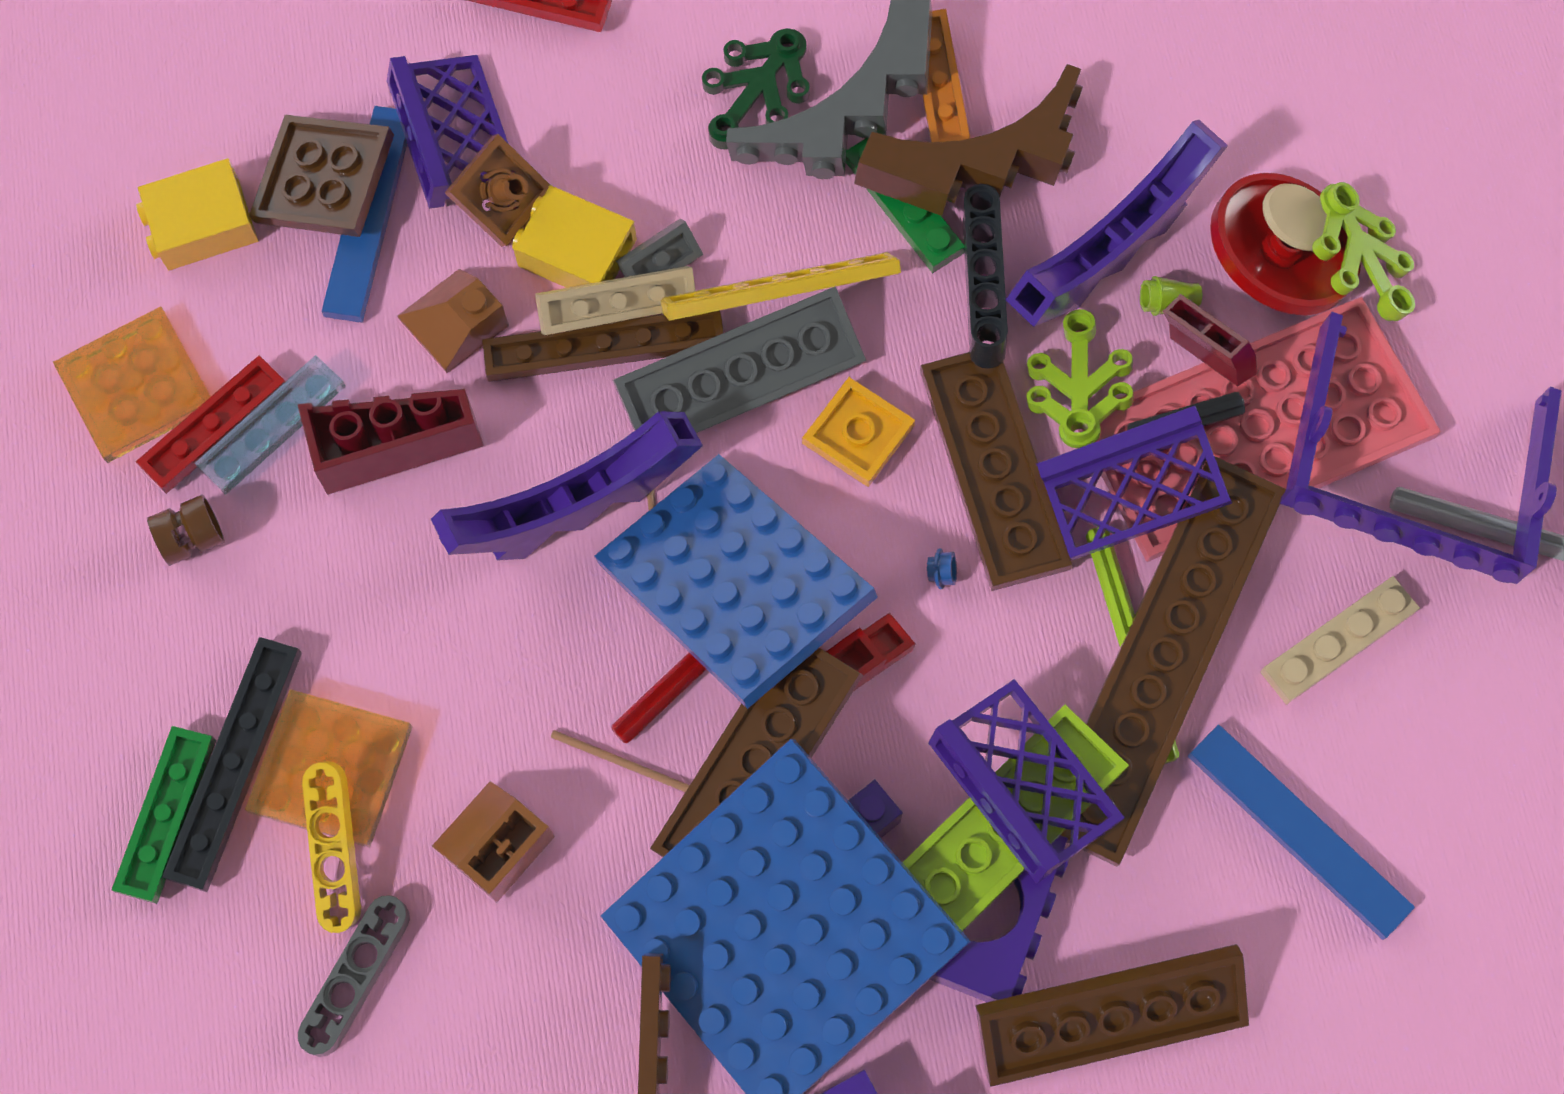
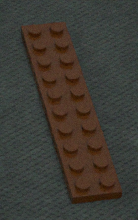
M1215 457L1232 504L1176 524L1086 721V725L1129 765L1104 791L1125 818L1082 849L1116 867L1120 865L1278 510L1281 497L1286 491L1285 488L1218 457ZM1206 460L1202 470L1211 473ZM1198 476L1190 494V497L1201 502L1220 496L1215 482ZM1186 503L1184 509L1193 505L1190 503ZM1091 804L1080 815V822L1099 825L1108 819L1097 804ZM1066 829L1060 835L1068 838L1066 842L1070 844L1071 829ZM1079 831L1078 839L1087 833Z

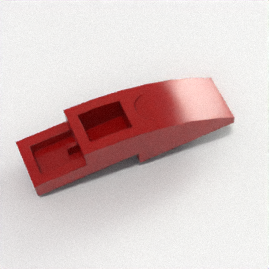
M889 612L866 629L862 630L859 627L826 652L863 675L854 689L855 691L912 652L916 643Z

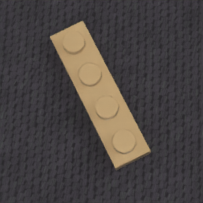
M684 266L536 293L535 298L541 333L549 335L663 313L660 301L662 298L696 290L692 267Z
M1392 576L1263 667L1260 673L1283 702L1288 705L1414 615L1420 607L1395 577Z

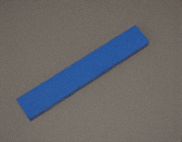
M374 106L370 125L388 126L394 133V138L361 236L341 235L321 311L326 318L363 323L407 147V141L396 109Z
M1219 724L1187 756L1382 940L1386 939L1415 908L1412 903Z

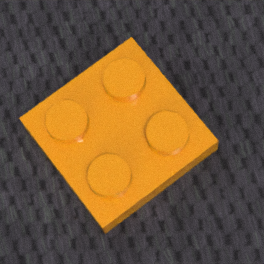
M848 377L804 434L802 444L869 487L913 429L915 419Z

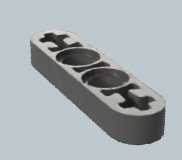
M390 895L381 896L371 903L303 1019L298 1030V1042L307 1053L318 1057L330 1055L339 1047L409 924V911L406 905L397 897ZM392 906H396L394 913L399 917L398 921L395 924L388 922L381 932V935L388 938L385 945L374 936L366 934L369 928L373 929L376 933L380 929L383 920L378 914L382 909L389 911ZM363 944H373L377 949V959L368 968H360L354 961L356 950ZM341 983H349L355 990L354 999L350 1005L338 1008L331 1000L333 989ZM323 1007L335 1015L342 1016L340 1024L331 1019L326 1027L325 1032L330 1036L329 1041L326 1044L319 1042L314 1048L312 1045L315 1039L309 1034L313 1027L321 1029L327 1021L328 1017L320 1014Z

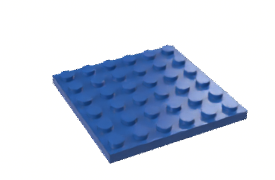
M790 739L601 915V918L641 967L642 956L645 953L663 954V964H671L670 992H663L664 995L745 1094H804L971 942L795 739Z

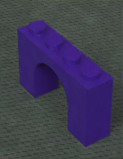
M1059 836L1051 844L1058 854L1064 850L1068 838ZM1069 859L1038 884L1024 870L1013 881L1020 900V912L1015 927L1005 936L993 941H971L929 980L985 1002L1022 994L1027 980V976L1020 974L1025 958L1033 960L1042 937V935L1035 933V929L1040 916L1048 919L1056 898V894L1049 891L1054 876L1063 877Z

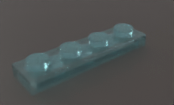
M315 355L198 459L195 465L226 495L303 426L297 404L312 403L314 407L325 406L346 387L343 380Z

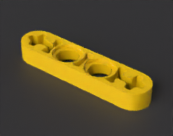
M324 761L311 765L305 771L302 787L316 916L324 930L330 933H340L352 928L358 922L361 916V902L347 777L339 764ZM324 769L325 775L328 777L333 776L334 785L327 787V800L337 798V805L330 804L318 808L317 801L326 800L324 787L317 786L315 781L316 778L322 776ZM326 812L336 815L340 822V830L334 837H327L319 828V820ZM330 856L340 858L345 866V873L338 881L329 879L324 872V863ZM346 885L347 892L339 893L338 900L341 908L348 909V916L342 918L341 923H339L337 916L330 915V908L337 905L336 892L327 895L326 889H336Z

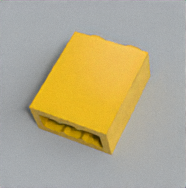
M229 158L137 187L142 202L137 203L136 208L143 225H149L152 234L146 236L148 248L154 259L161 258L168 271L259 242L252 219L249 216L250 212L238 175Z
M550 185L544 196H539L535 200L531 209V219L525 229L520 228L516 233L512 249L514 250L518 267L569 288L615 279L620 271L616 260L631 251L637 237L633 220Z

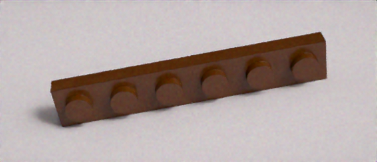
M719 310L671 321L662 314L544 335L539 331L482 339L486 377L488 382L666 358L721 335L724 332L721 312Z

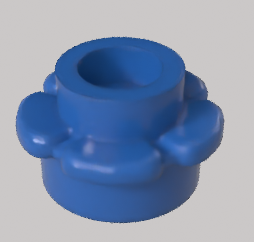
M942 548L937 549L935 556L928 557L927 560L929 582H935L939 589H943L944 585H955L957 580L955 553L943 552Z

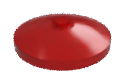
M1257 173L1239 179L1227 189L1217 202L1210 224L1211 239L1215 253L1230 278L1253 299L1272 309L1288 314L1314 315L1330 310L1339 304L1346 295L1338 294L1333 289L1331 277L1341 269L1348 239L1343 227L1341 226L1338 237L1341 244L1340 251L1331 259L1325 261L1319 259L1313 251L1294 248L1279 239L1268 226L1263 214L1264 198L1270 189L1277 185H1300L1313 191L1319 197L1321 192L1299 179L1277 173ZM1360 260V265H1359L1358 274H1357L1358 277H1359L1360 270H1361V260Z

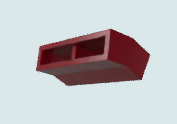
M1182 294L1163 310L1169 322L1170 339L1238 387L1257 375L1256 354L1250 342Z

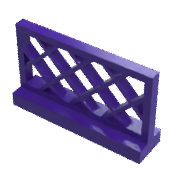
M478 55L409 64L405 56L390 58L386 81L429 209L444 207L445 200L450 199L445 194V191L452 184L449 173L454 166L463 171L469 164L460 158L467 148L478 153L484 146L473 140L478 131L481 129L492 136L499 134L508 143ZM471 69L474 80L468 86L452 77L453 73L457 70ZM428 74L439 80L433 90H430L419 84L416 76ZM445 84L463 94L457 104L439 95ZM468 98L484 105L485 111L481 117L462 108ZM432 102L450 112L444 122L428 114L427 109ZM456 116L474 125L467 136L449 126ZM443 134L461 144L455 154L439 147L438 141ZM482 172L480 174V179L482 182L486 183L488 179H483V175L486 173Z
M1196 405L1037 463L1071 560L1232 504ZM1196 438L1199 439L1203 452L1196 466L1174 458L1181 444ZM1171 448L1168 455L1163 452H1160ZM1153 455L1165 461L1155 481L1135 473L1141 458ZM1206 460L1211 473L1202 470ZM1132 462L1129 469L1122 467V465ZM1171 464L1192 472L1182 493L1162 484ZM1111 469L1125 475L1116 495L1095 487L1101 474ZM1199 475L1215 482L1220 496L1201 502L1188 495ZM1092 477L1089 484L1084 481H1081L1086 478ZM1132 478L1152 487L1142 507L1122 499ZM1075 484L1086 490L1075 510L1061 504L1056 489ZM1158 490L1179 499L1171 514L1160 516L1149 511ZM1092 492L1112 501L1102 522L1082 513ZM1185 502L1193 505L1188 508L1182 509ZM1119 504L1139 513L1132 528L1121 531L1109 525ZM1064 512L1073 515L1069 524ZM1145 516L1153 519L1142 524ZM1079 518L1099 527L1092 542L1076 547L1072 532ZM1105 531L1113 533L1112 535L1102 538Z
M1015 679L954 720L949 719L938 726L928 742L1036 884L1125 818ZM1011 695L1022 709L1021 721L997 717L999 702ZM991 708L990 715L983 714ZM971 721L988 724L987 744L970 741L961 728ZM996 726L1019 730L1017 750L994 746ZM1026 732L1043 735L1049 743L1048 756L1024 751ZM980 752L986 753L985 759L980 754ZM993 755L1016 759L1014 779L997 776L991 768ZM1023 761L1047 765L1045 785L1021 781ZM1054 767L1069 769L1076 777L1075 791L1052 787ZM1008 788H1013V793H1012V794H1011V792L1008 790ZM1020 790L1044 794L1042 814L1025 812L1019 804ZM1051 796L1074 800L1072 820L1049 816ZM1081 803L1097 804L1108 819L1099 825L1080 822ZM1035 823H1039V824H1040V830H1039V828L1036 826ZM1048 825L1071 829L1070 846L1059 854L1046 839ZM1079 831L1087 833L1078 839Z

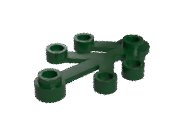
M790 28L776 31L768 42L745 46L739 40H731L725 44L723 48L724 61L729 66L739 67L748 60L768 58L763 66L723 73L718 68H709L702 74L703 89L711 95L719 94L724 89L746 86L726 114L714 117L709 123V140L718 149H728L726 144L727 130L720 131L717 128L721 126L739 128L738 124L762 93L767 109L765 113L766 124L775 122L771 119L774 115H780L783 119L788 118L787 109L781 105L775 78L782 66L785 67L788 77V99L793 103L800 104L805 102L810 95L809 82L803 78L799 63L806 53V39L799 31ZM790 43L793 45L791 47H784L782 44ZM731 51L741 52L739 56L729 55ZM712 78L720 80L717 84H710L707 82L709 79ZM801 87L804 91L802 93H795L792 89Z

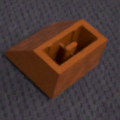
M489 781L432 847L497 903L555 836L549 826L521 802Z

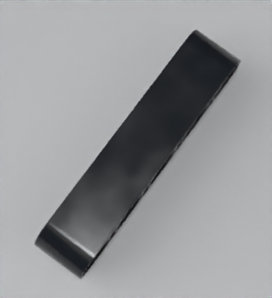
M977 184L968 188L965 192L963 208L969 354L975 365L990 369L997 367L1004 361L1008 334L1000 197L994 187L988 184ZM984 341H991V342H994V343H992V344H986V343H983V342H984Z

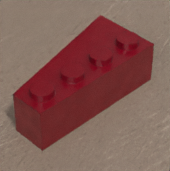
M465 389L413 393L410 398L393 400L390 396L373 397L372 402L350 403L349 399L332 401V405L314 407L312 403L297 404L314 472L327 495L484 446Z

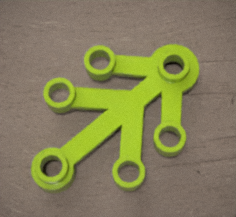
M1345 182L1328 185L1322 190L1320 195L1322 208L1327 214L1323 234L1313 242L1312 249L1319 259L1325 261L1331 259L1341 249V244L1338 240L1341 226L1348 236L1341 269L1331 277L1333 289L1338 294L1347 295L1358 287L1359 277L1357 274L1361 260L1380 296L1377 304L1380 316L1387 321L1402 320L1415 309L1414 297L1407 288L1400 285L1392 286L1378 260L1379 258L1386 262L1388 272L1395 278L1404 277L1414 268V261L1407 252L1397 251L1385 244L1396 233L1394 224L1388 218L1379 217L1359 205V195L1351 185ZM1359 223L1368 227V234L1361 229Z
M1077 309L1069 312L1063 320L1065 338L1072 343L1071 378L1052 364L1051 358L1045 353H1035L1027 361L1028 373L1032 379L1048 381L1071 399V411H1069L1051 398L1050 390L1044 386L1032 387L1027 392V404L1030 411L1037 414L1045 413L1060 425L1059 435L1061 440L1072 448H1081L1096 442L1100 436V423L1115 410L1130 408L1134 401L1132 387L1125 382H1118L1109 388L1108 396L1088 411V399L1115 376L1124 377L1132 372L1133 357L1125 349L1114 350L1110 353L1108 361L1088 377V343L1095 337L1096 324L1091 312ZM1121 360L1127 362L1124 365L1114 364L1115 362ZM1038 364L1046 365L1042 369L1034 368V366ZM1117 394L1127 395V397L1123 399L1115 398ZM1037 397L1045 398L1042 402L1033 401ZM1077 429L1086 430L1084 432H1074Z

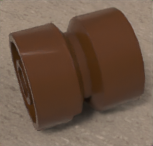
M204 495L181 503L178 512L169 508L147 517L154 542L168 566L192 557L193 549L195 548L204 552L225 543L218 520ZM184 525L187 536L181 537L178 530L179 526Z

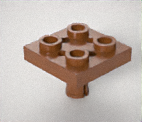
M495 134L450 185L445 194L503 247L510 243L518 230L529 220L535 200L539 196H544L550 184L499 134ZM482 172L486 173L483 175V179H488L486 183L482 182L480 179V174ZM484 200L489 201L485 203V207L490 208L488 211L484 210L482 206Z

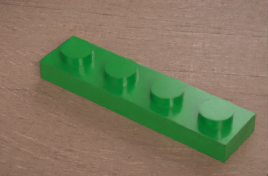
M865 138L846 151V164L855 175L859 160L869 138ZM867 189L932 274L964 254L965 245L941 215Z
M175 726L171 727L111 890L113 892L158 904L166 879L162 876L216 743L214 737Z

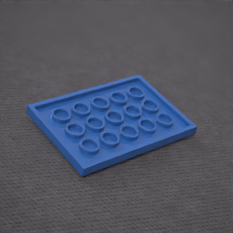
M720 454L594 555L598 564L747 709L878 598L873 586Z

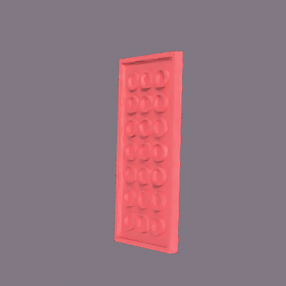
M1359 297L1250 343L1256 354L1257 375L1238 387L1207 364L1201 363L1133 392L1134 401L1130 408L1115 410L1100 423L1101 431L1097 441L1127 431L1126 426L1129 423L1229 393L1239 392L1245 402V413L1243 415L1204 426L1215 457L1286 489L1319 329L1331 312L1343 315L1341 325L1347 327L1343 338H1338L1325 406L1332 408L1333 413L1326 433L1316 446L1309 486L1321 488L1435 439L1441 431L1363 298ZM1077 429L1078 432L1086 431L1084 429ZM1196 438L1181 444L1174 458L1196 466L1203 452L1199 439ZM1171 448L1160 452H1163L1168 455ZM1153 455L1141 458L1135 473L1155 481L1165 461ZM1132 462L1122 465V467L1129 469ZM1171 464L1162 484L1182 493L1192 472ZM1111 469L1103 472L1101 476L1110 493L1116 495L1125 475ZM1132 478L1122 499L1142 507L1152 487ZM1158 490L1149 511L1160 516L1171 514L1179 499ZM1119 504L1118 508L1127 526L1132 528L1139 513ZM1145 516L1142 524L1153 519ZM1176 524L1134 538L1146 562L1163 555Z

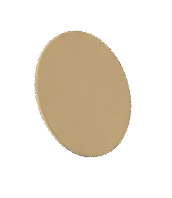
M1280 184L1270 189L1263 201V214L1273 233L1283 242L1294 248L1313 251L1312 244L1323 234L1327 217L1322 208L1320 197L1313 191L1300 185Z

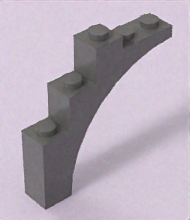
M891 0L887 21L877 45L862 67L839 90L817 105L787 119L760 126L727 128L726 144L731 161H738L748 165L755 164L758 161L777 162L783 165L803 162L806 176H814L818 179L845 176L848 135H856L861 138H869L871 132L886 135L889 94H897L902 97H913L917 94L927 95L932 27L931 0Z

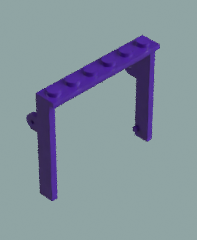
M1331 312L1319 329L1287 487L1281 497L1280 504L1294 508L1295 511L1303 515H1314L1332 521L1341 528L1355 529L1373 535L1379 541L1394 542L1411 548L1420 555L1435 556L1452 562L1459 568L1482 572L1493 576L1497 581L1518 584L1537 567L1543 518L1551 508L1556 497L1557 488L1555 484L1549 483L1562 390L1550 386L1535 401L1513 555L1309 486L1316 446L1326 433L1333 413L1332 408L1325 406L1338 338H1343L1347 327L1341 325L1343 315Z

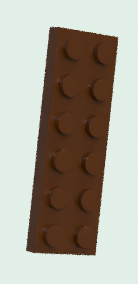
M968 352L922 364L920 373L991 591L1071 570L1072 562L1047 489L1038 470V462L1004 362L995 368H981L974 364Z
M818 648L748 709L741 703L650 849L664 857L790 739H795L812 758L863 675L823 649Z
M1237 944L975 1005L985 1071L990 1087L1249 1026L1244 957Z

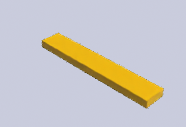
M884 252L668 296L660 300L662 312L671 321L901 273L900 261L890 253Z

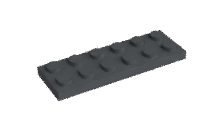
M835 286L612 381L634 431L658 411L685 412L695 432L698 433L866 361V358Z

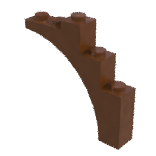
M1067 64L1056 86L1037 107L1018 121L990 134L961 141L932 143L902 140L871 132L858 163L854 184L941 216L948 202L955 204L961 188L968 190L973 185L988 184L997 190L1000 197L1004 187L1012 188L1017 173L1054 186L1059 172L1068 173L1075 151L1068 149L1073 134L1066 132L1072 116L1065 114L1068 106L1076 107L1083 86L1076 84L1081 68Z

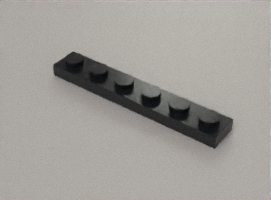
M258 638L162 876L166 880L208 892L302 655L298 648L266 638Z

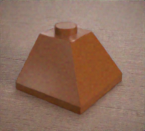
M458 269L397 315L402 324L446 373L483 346L482 339L494 338L509 326L503 305L477 277L461 269Z

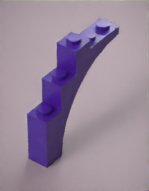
M1201 120L1192 121L1158 164L1113 210L1064 250L1045 262L1028 269L1005 300L1033 327L1078 309L1101 279L1122 271L1145 241L1167 232L1188 205L1185 202L1228 145Z
M658 411L637 430L608 450L550 481L494 501L467 507L440 509L431 518V521L448 555L493 552L497 561L526 559L556 531L583 530L613 503L640 502L696 453L703 444L685 412Z

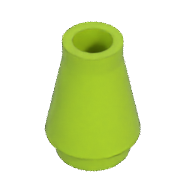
M1153 276L1151 280H1144L1141 285V308L1144 312H1151L1153 316L1164 314L1163 310L1180 294L1197 306H1200L1203 297L1202 287L1199 283H1186Z

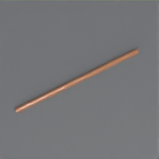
M553 730L551 738L683 792H686L690 786L556 730Z

